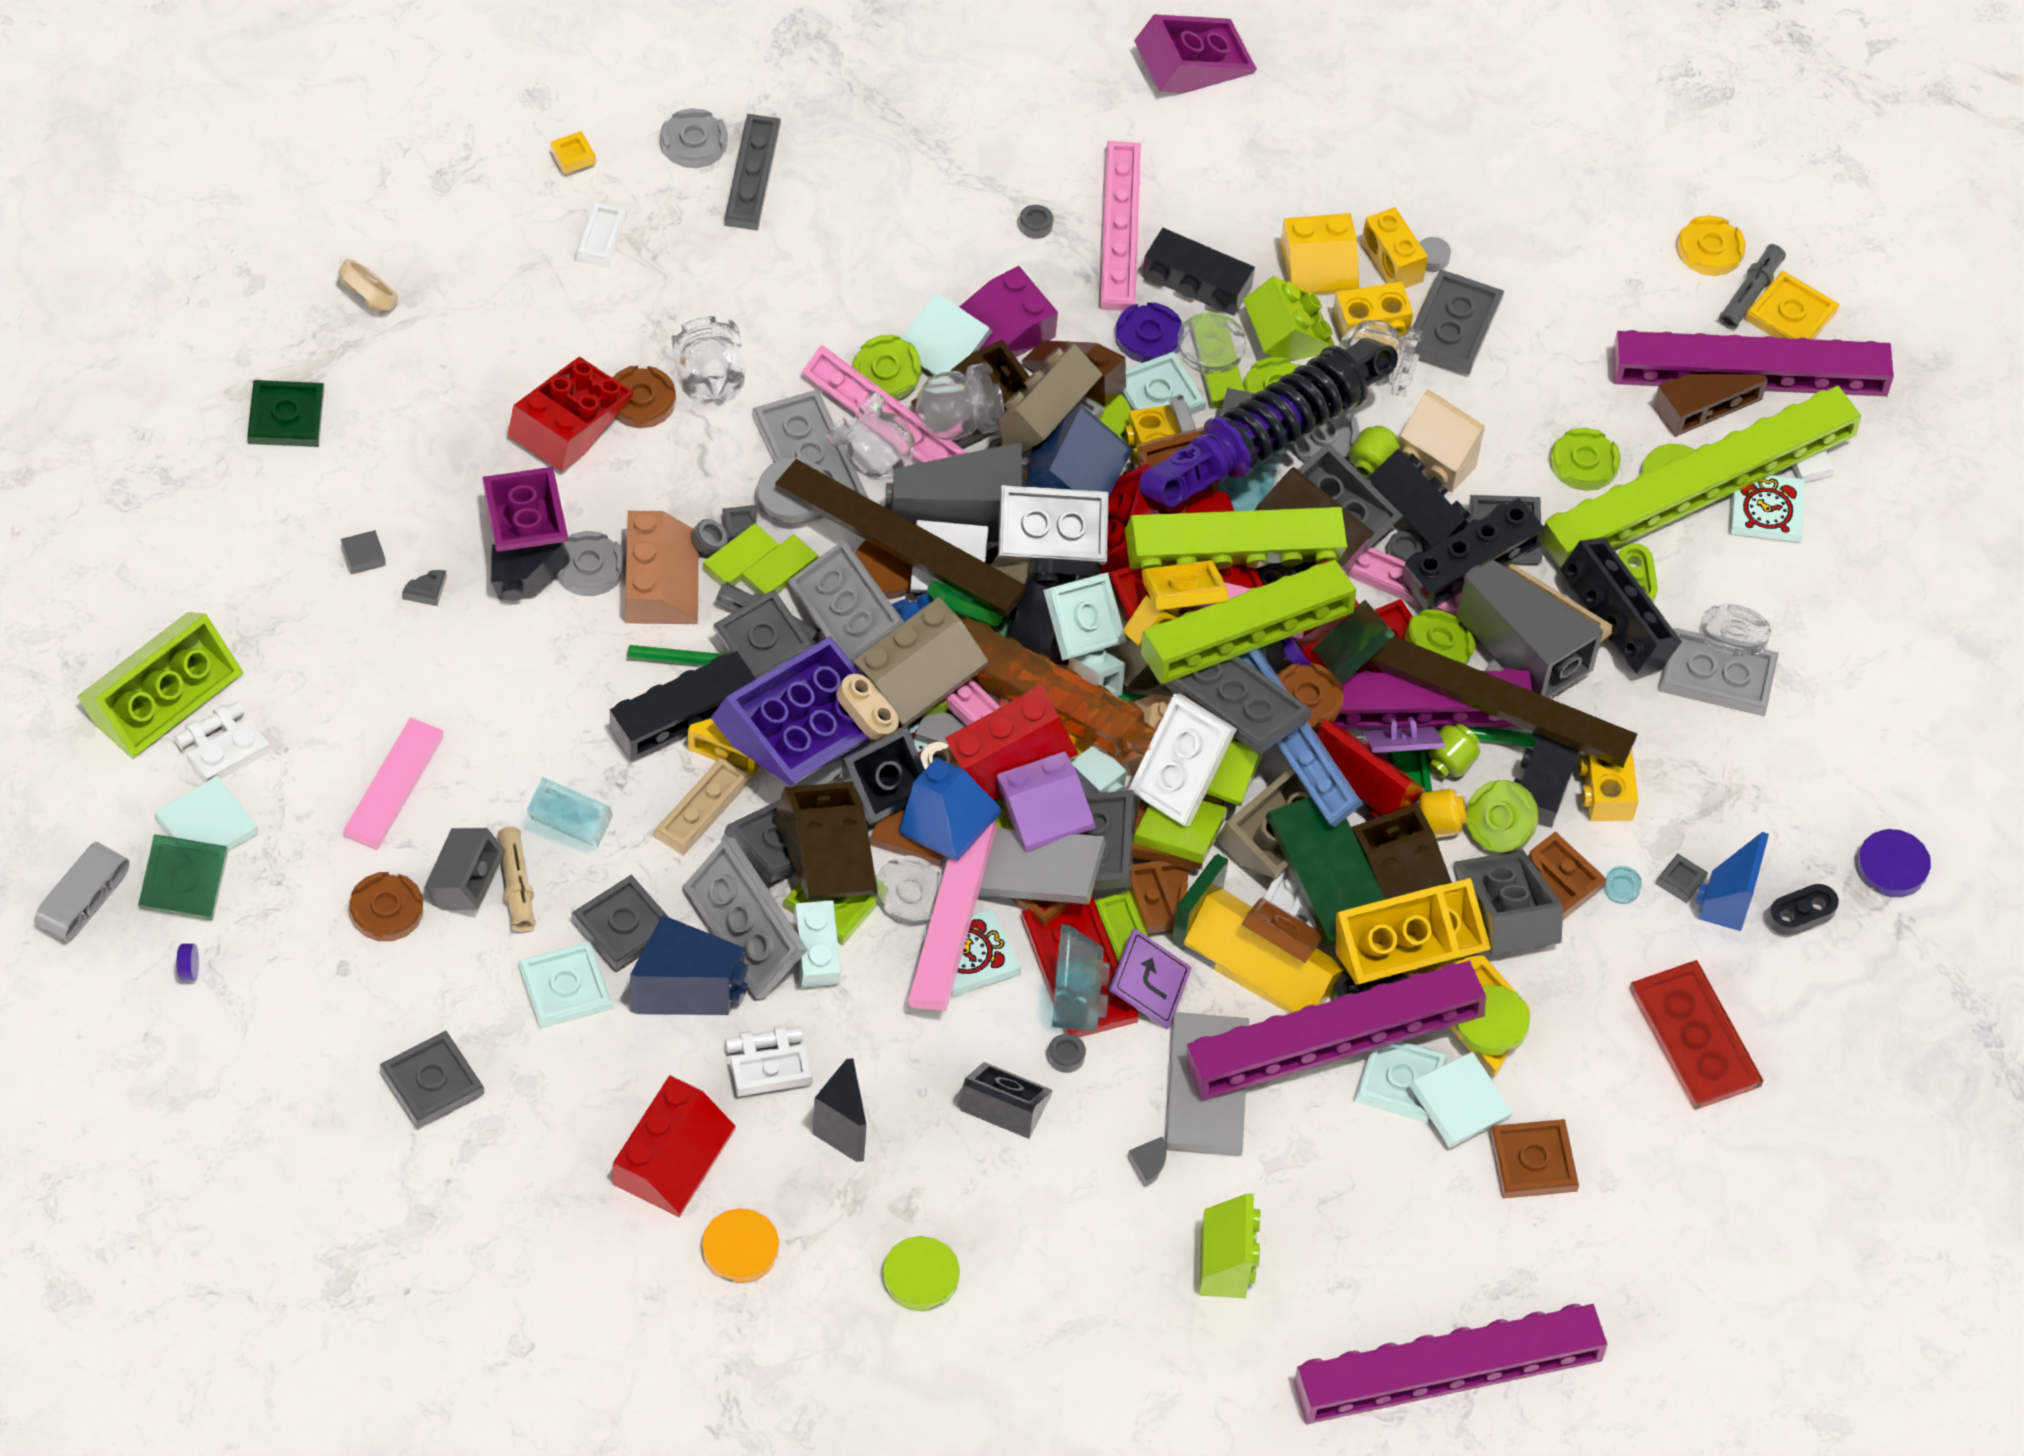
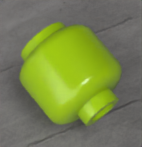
M1383 426L1363 429L1354 441L1348 454L1353 467L1364 478L1369 479L1368 476L1398 448L1400 449L1397 436L1390 429Z
M1457 724L1456 726L1445 725L1438 732L1445 742V748L1426 749V753L1431 760L1428 765L1433 772L1442 778H1446L1447 775L1460 778L1464 776L1478 759L1480 749L1477 744L1480 741L1470 729L1462 724Z

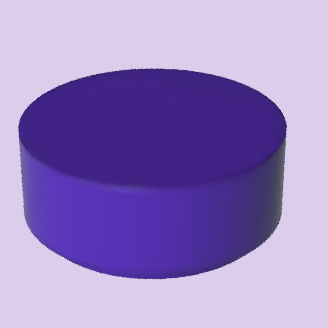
M181 943L178 947L176 966L177 974L181 981L197 980L199 954L195 943Z

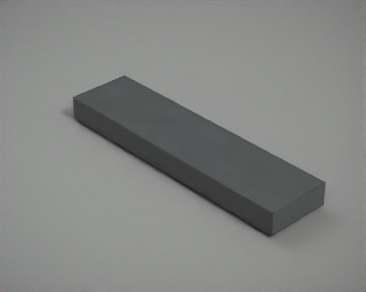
M747 113L725 214V226L759 230L781 126V118Z

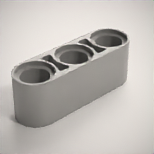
M95 841L43 900L36 912L35 924L66 942L72 941L125 878L130 866L129 859Z

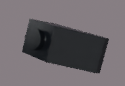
M561 542L497 552L495 544H492L491 583L498 599L516 601L522 597L535 596L570 562V555L565 543Z

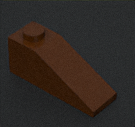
M1043 340L1022 359V365L1033 371L1038 369L1043 371L1047 366L1044 360L1058 347L1063 351L1075 344L1103 374L1085 394L1086 397L1106 407L1126 388L1125 356L1099 343Z
M1687 374L1677 379L1671 378L1658 386L1653 408L1673 435L1677 437L1761 401L1768 379L1765 375Z

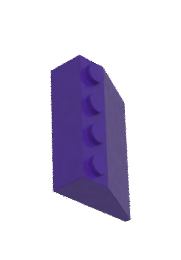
M831 636L725 697L711 717L734 748L789 786L794 785L870 739L837 699V688L844 678L850 674L861 675V673Z

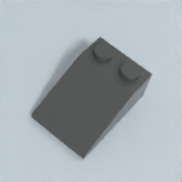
M1329 442L1297 469L1374 532V535L1361 554L1403 517Z
M1524 850L1454 862V869L1458 880L1461 881L1468 878L1472 880L1491 947L1489 951L1492 955H1508L1514 951L1531 948L1541 949L1548 945L1562 943L1563 905Z

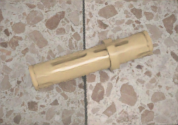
M505 827L499 830L497 834L499 843L505 849L502 856V867L506 882L504 899L510 906L513 930L526 932L533 929L536 925L531 902L534 898V891L532 886L528 884L520 837L521 831L516 827Z

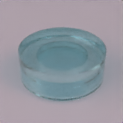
M1617 866L1607 873L1604 892L1610 900L1619 904H1628L1637 899L1641 890L1642 880L1634 869L1627 866Z

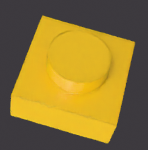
M582 131L551 141V152L564 174L596 164V155Z

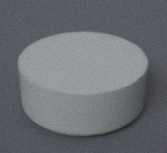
M1427 237L1419 242L1428 255L1426 270L1439 271V269H1444L1448 265L1451 248L1445 240L1438 237Z

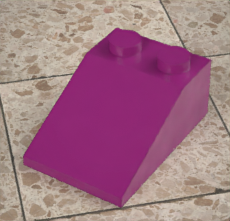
M1154 14L1134 40L1160 92L1187 93L1251 75L1257 70L1232 20L1228 18Z
M1020 266L991 279L959 306V308L992 330V333L980 349L1003 339L1015 357H1018L1034 349L1043 340H1051L1056 337L1058 311Z
M553 467L482 477L486 512L497 552L568 542V534Z

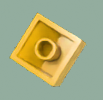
M1351 213L1284 218L1280 246L1288 282H1292L1296 287L1306 292H1312L1316 296L1336 294L1339 291L1359 288L1357 238Z

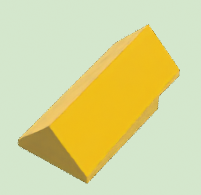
M1471 878L1336 913V955L1356 985L1491 950Z
M1222 888L1206 896L1184 940V945L1215 962L1214 971L1287 1013L1300 1011L1308 1005L1325 1003L1334 991L1338 978L1347 973L1344 965L1317 948L1307 962L1304 963L1241 925L1252 907Z

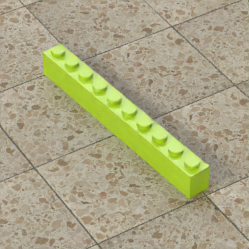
M1839 386L1828 391H1818L1810 399L1800 404H1790L1780 413L1769 418L1762 417L1746 429L1732 431L1720 441L1711 445L1704 444L1692 454L1683 458H1674L1665 466L1653 472H1643L1635 480L1625 485H1615L1599 497L1583 500L1571 510L1553 514L1545 521L1542 543L1560 568L1581 540L1605 537L1613 549L1856 436L1862 415Z

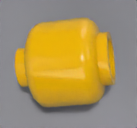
M1448 788L1430 791L1420 796L1419 807L1436 838L1457 835L1461 832L1462 825L1468 824L1463 795L1457 796L1455 790Z

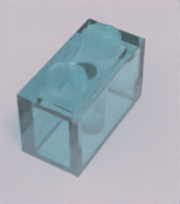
M542 777L527 808V812L532 820L598 848L613 817L610 806Z

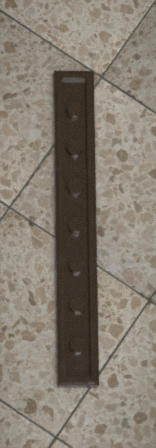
M798 459L793 461L775 483L778 492L1004 617L1010 614L1027 593L1026 585Z
M1369 625L1354 655V660L1622 768L1625 766L1638 735L1635 732Z

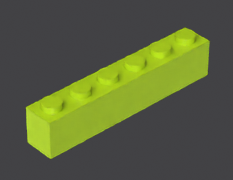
M1342 507L1132 515L1125 528L1130 569H1141V571L1147 568L1208 560L1214 562L1217 570L1246 564L1249 568H1260L1268 563H1281L1282 566L1286 567L1297 566L1302 562L1316 561V564H1321L1326 560L1339 561L1347 548Z
M1336 560L1317 564L1308 570L1292 576H1284L1265 586L1252 588L1243 594L1229 598L1228 601L1214 603L1200 610L1187 612L1181 617L1165 623L1152 625L1150 628L1143 630L1141 655L1162 685L1354 613L1356 588Z

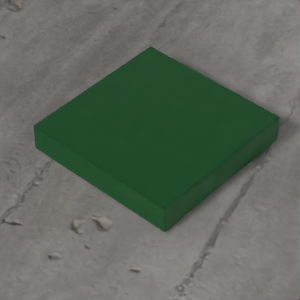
M253 380L247 435L248 444L319 447L325 392L324 383Z
M1217 853V855L1213 856L1177 906L1172 944L1182 950L1186 947L1184 940L1206 896L1222 888L1224 889L1228 859Z

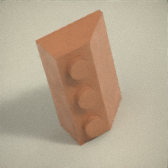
M628 510L626 623L698 624L699 551L691 541V531L693 528L664 511Z

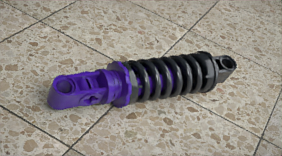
M1367 337L1361 338L1345 350L1335 345L1326 347L1321 351L1320 355L1310 359L1306 365L1295 368L1292 373L1282 376L1278 382L1267 385L1263 391L1254 393L1250 399L1243 400L1235 408L1226 410L1222 416L1208 419L1204 423V435L1197 436L1191 441L1190 445L1175 451L1170 457L1143 473L1140 479L1141 493L1154 501L1174 507L1191 495L1206 489L1209 484L1223 480L1227 475L1236 479L1240 476H1246L1256 466L1269 460L1272 452H1282L1286 444L1291 445L1298 442L1301 435H1309L1314 430V427L1324 426L1329 418L1333 419L1340 416L1343 409L1347 411L1363 404L1368 394L1367 387L1395 370L1398 363L1397 350L1393 346Z

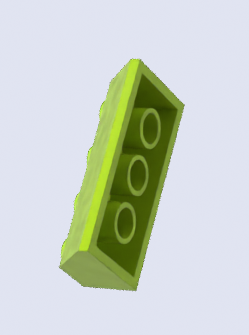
M187 612L80 693L77 698L95 726L129 757L134 758L244 672L207 614Z

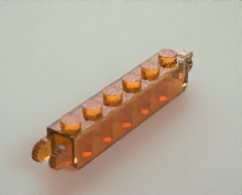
M968 617L962 621L989 661V666L971 678L981 688L1007 702H1011L1042 685L1069 735L1114 759L1125 758L1130 751L1145 755L1146 751L1151 750L1150 743L1156 729L1145 722L1144 711L1137 704L1116 697L1102 685H1094L1084 680L1074 670H1066L1054 664L1044 654H1036L1024 648L1017 640L1005 638L994 632L990 626L983 622L977 623Z

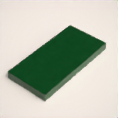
M1312 797L1268 811L1265 817L1325 945L1335 944L1337 912L1385 900L1347 818L1336 827L1330 825Z

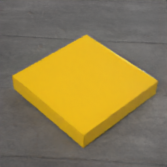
M1782 270L1747 311L1745 320L1775 338L1815 339L1838 312L1840 304Z
M1212 560L1142 570L1143 583L1156 610L1228 601V589Z

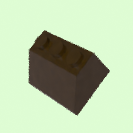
M1292 467L1262 499L1254 511L1342 506L1295 467ZM1342 507L1347 548L1337 562L1345 574L1348 575L1374 535V532ZM1316 561L1302 562L1293 567L1297 573H1300L1317 564Z

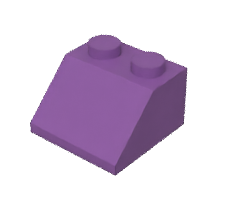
M1065 751L997 774L1002 806L1026 852L1053 843L1068 835L1080 834L1095 829V823L1078 774Z

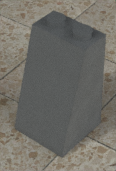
M1013 443L894 468L893 483H886L884 507L916 525L917 520L988 526L987 542H999L1000 488L1002 485L1022 487V443Z
M1491 560L1482 567L1480 565L1473 567L1464 577L1457 618L1505 669L1529 670L1533 692L1550 698L1593 671L1603 630L1597 624L1494 560Z

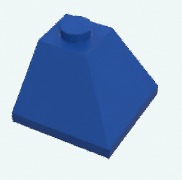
M935 758L913 783L899 832L902 837L958 861L1002 811L1000 806L965 770Z
M1761 832L1712 870L1708 884H1700L1695 904L1702 905L1699 920L1738 931L1742 930L1754 894L1769 833Z

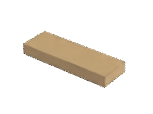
M721 756L654 830V837L684 856L750 783V775Z

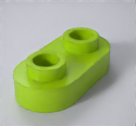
M1638 543L1627 544L1620 549L1618 556L1654 603L1658 592L1653 555L1644 545ZM1629 564H1635L1637 566L1631 567Z

